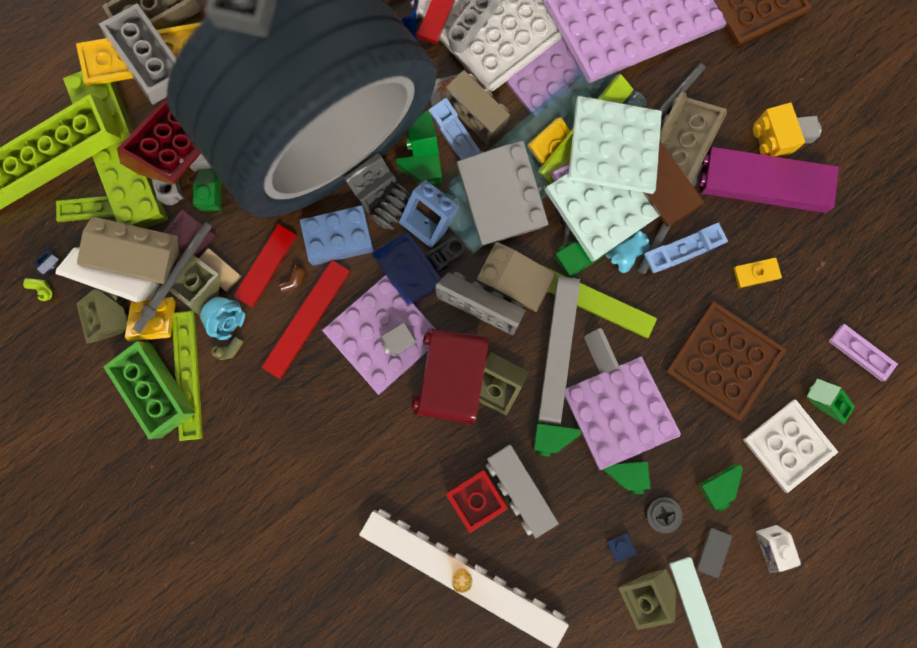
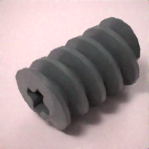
M396 183L397 189L392 188L390 190L392 196H385L387 202H380L382 209L375 208L376 215H370V218L383 229H394L391 222L399 223L396 216L402 217L403 212L401 210L406 208L411 194L398 183Z

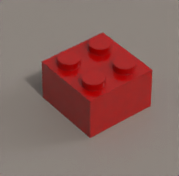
M484 470L446 493L469 533L508 509Z

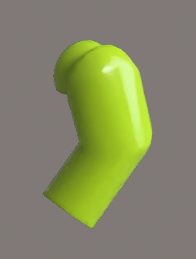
M25 278L24 288L37 290L38 299L41 301L51 299L53 291L47 281Z

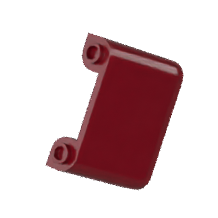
M429 328L423 336V344L426 345L428 355L421 393H418L417 397L414 396L411 408L414 410L413 415L473 424L478 412L489 344L488 337Z

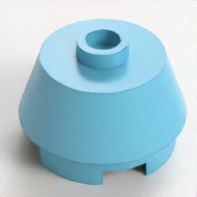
M214 297L203 306L200 319L209 336L216 337L218 340H225L232 336L230 333L237 325L239 327L242 326L245 313L241 310L238 302L223 297Z

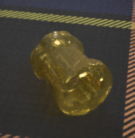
M458 569L453 574L452 587L454 590L465 593L472 587V575L466 569ZM460 575H464L465 580H469L464 583V586H460V583L456 581L459 580Z

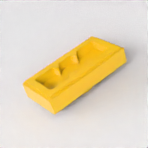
M776 258L733 268L738 289L782 278Z

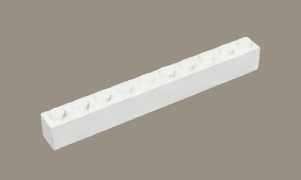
M379 509V511L374 510L371 513L360 536L550 647H558L569 626L567 621L564 620L566 618L565 615L557 610L550 612L545 609L546 604L536 598L533 601L526 598V593L517 587L514 589L507 587V582L502 578L488 576L486 574L487 570L477 564L475 567L469 565L467 558L458 553L455 556L447 552L449 548L439 542L436 545L428 541L430 537L420 531L417 534L409 530L410 525L401 520L395 522L390 519L391 514Z

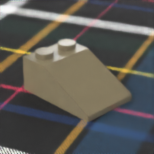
M496 242L476 280L485 286V289L496 291L511 301L514 300L524 307L537 312L556 274L521 253Z

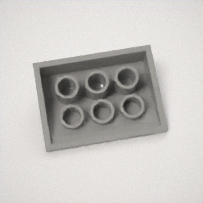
M524 141L505 145L456 162L481 246L535 231L549 225Z
M448 272L437 283L435 288L438 299L512 336L526 311L522 309V304L514 300L510 303L503 299L504 296L496 291L490 293L484 290L485 286L475 281L470 283L465 280V276L458 272H454V274Z

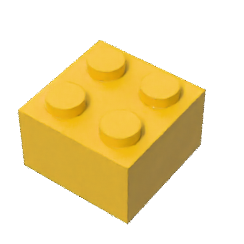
M792 103L767 109L753 124V133L759 140L761 155L785 158L791 156L805 143Z

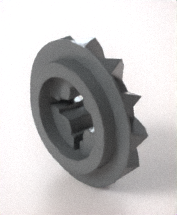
M658 498L650 503L647 510V521L657 532L671 533L682 522V510L674 500ZM661 506L665 512H673L667 516L666 522L662 518H656L661 514Z

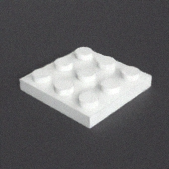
M792 400L743 439L786 493L838 453L797 400Z

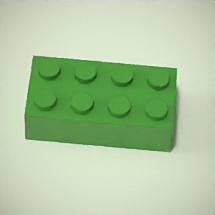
M135 342L104 366L107 374L149 440L163 438L195 414L194 409L150 342Z

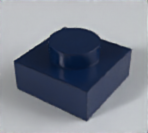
M48 247L33 263L36 269L44 274L55 268L59 258L56 252Z
M627 532L606 541L616 563L637 554Z

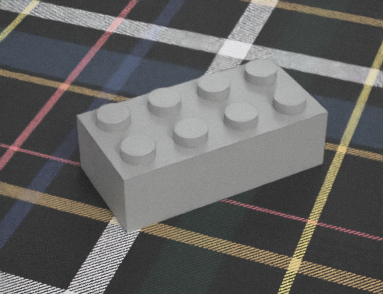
M135 4L101 22L99 26L105 38L153 105L167 96L168 80L176 58L140 6Z
M507 445L486 458L489 462L486 464L488 471L492 477L497 475L500 480L497 483L499 489L504 496L509 495L512 501L509 502V505L516 516L520 514L523 518L520 523L528 536L532 534L536 539L559 524L511 445Z

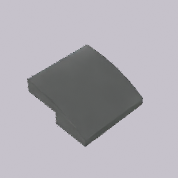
M378 153L344 177V180L367 213L377 208L380 202H385L386 195L392 196L390 192L392 188L397 189L396 183L398 182L395 176L390 172L383 158Z

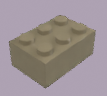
M463 70L446 87L444 99H448L458 117L488 145L505 129L510 115L503 104H498L493 99V95L488 89H483L478 84V80L474 75L468 74Z

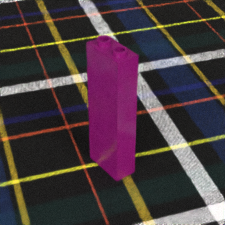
M711 147L702 162L703 166H705L704 174H701L699 186H702V194L827 213L835 206L839 171L837 166Z

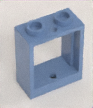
M425 180L413 190L399 223L432 249L444 237L459 205ZM419 200L442 217L438 226L416 209Z

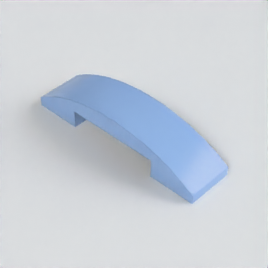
M447 98L429 109L441 133L460 160L483 153L458 119V114Z
M716 223L676 242L645 253L644 256L652 273H656L710 251L728 242L720 224Z

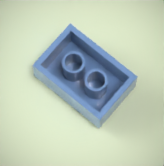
M363 205L300 220L308 261L312 266L374 252Z

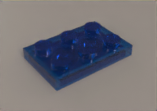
M408 232L372 253V257L407 307L434 291L437 283L441 280Z

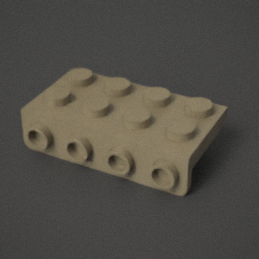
M681 92L674 99L670 114L664 118L663 127L660 131V141L692 184L727 114V109L687 98L686 93Z

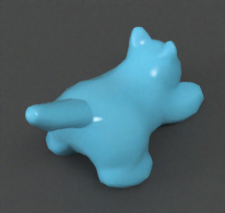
M639 230L606 252L605 256L612 258V264H618L620 272L626 273L634 265L636 257L648 252L650 248L649 239L646 234Z

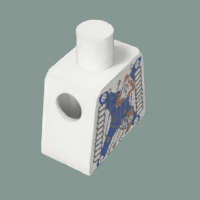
M778 525L756 531L770 573L781 572L801 565L789 532Z

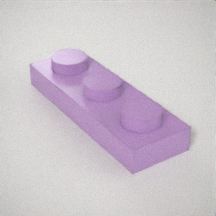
M845 324L841 325L829 340L832 345L881 382L886 381L898 365Z

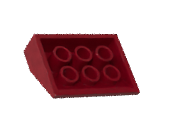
M165 98L117 148L120 164L138 175L174 185L201 153L170 112L167 98Z

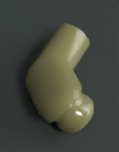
M234 336L229 346H215L212 348L211 353L218 360L231 359L236 355L244 342Z

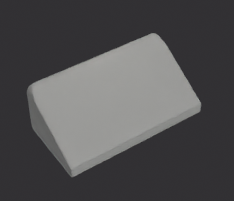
M599 328L584 337L600 374L619 368L603 329Z

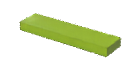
M107 196L56 201V221L58 222L91 219L92 216L97 218L115 217Z

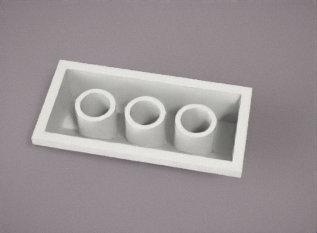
M80 247L73 248L56 269V274L135 302L153 299L160 283L78 265L77 259Z

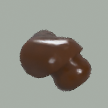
M294 265L290 279L279 283L283 293L302 285L305 277V270L302 265Z

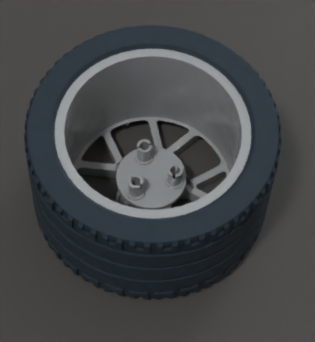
M276 0L267 37L215 27L207 16L192 33L178 54L169 76L166 98L170 112L241 208L252 216L274 217L297 211L325 198L346 185L344 177L378 153L381 157L385 155L406 134L425 109L435 88L437 71L434 62L385 0Z

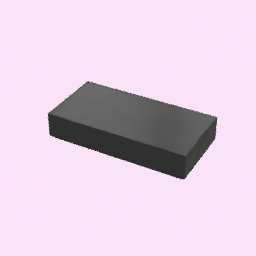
M709 527L696 570L719 579L732 536Z

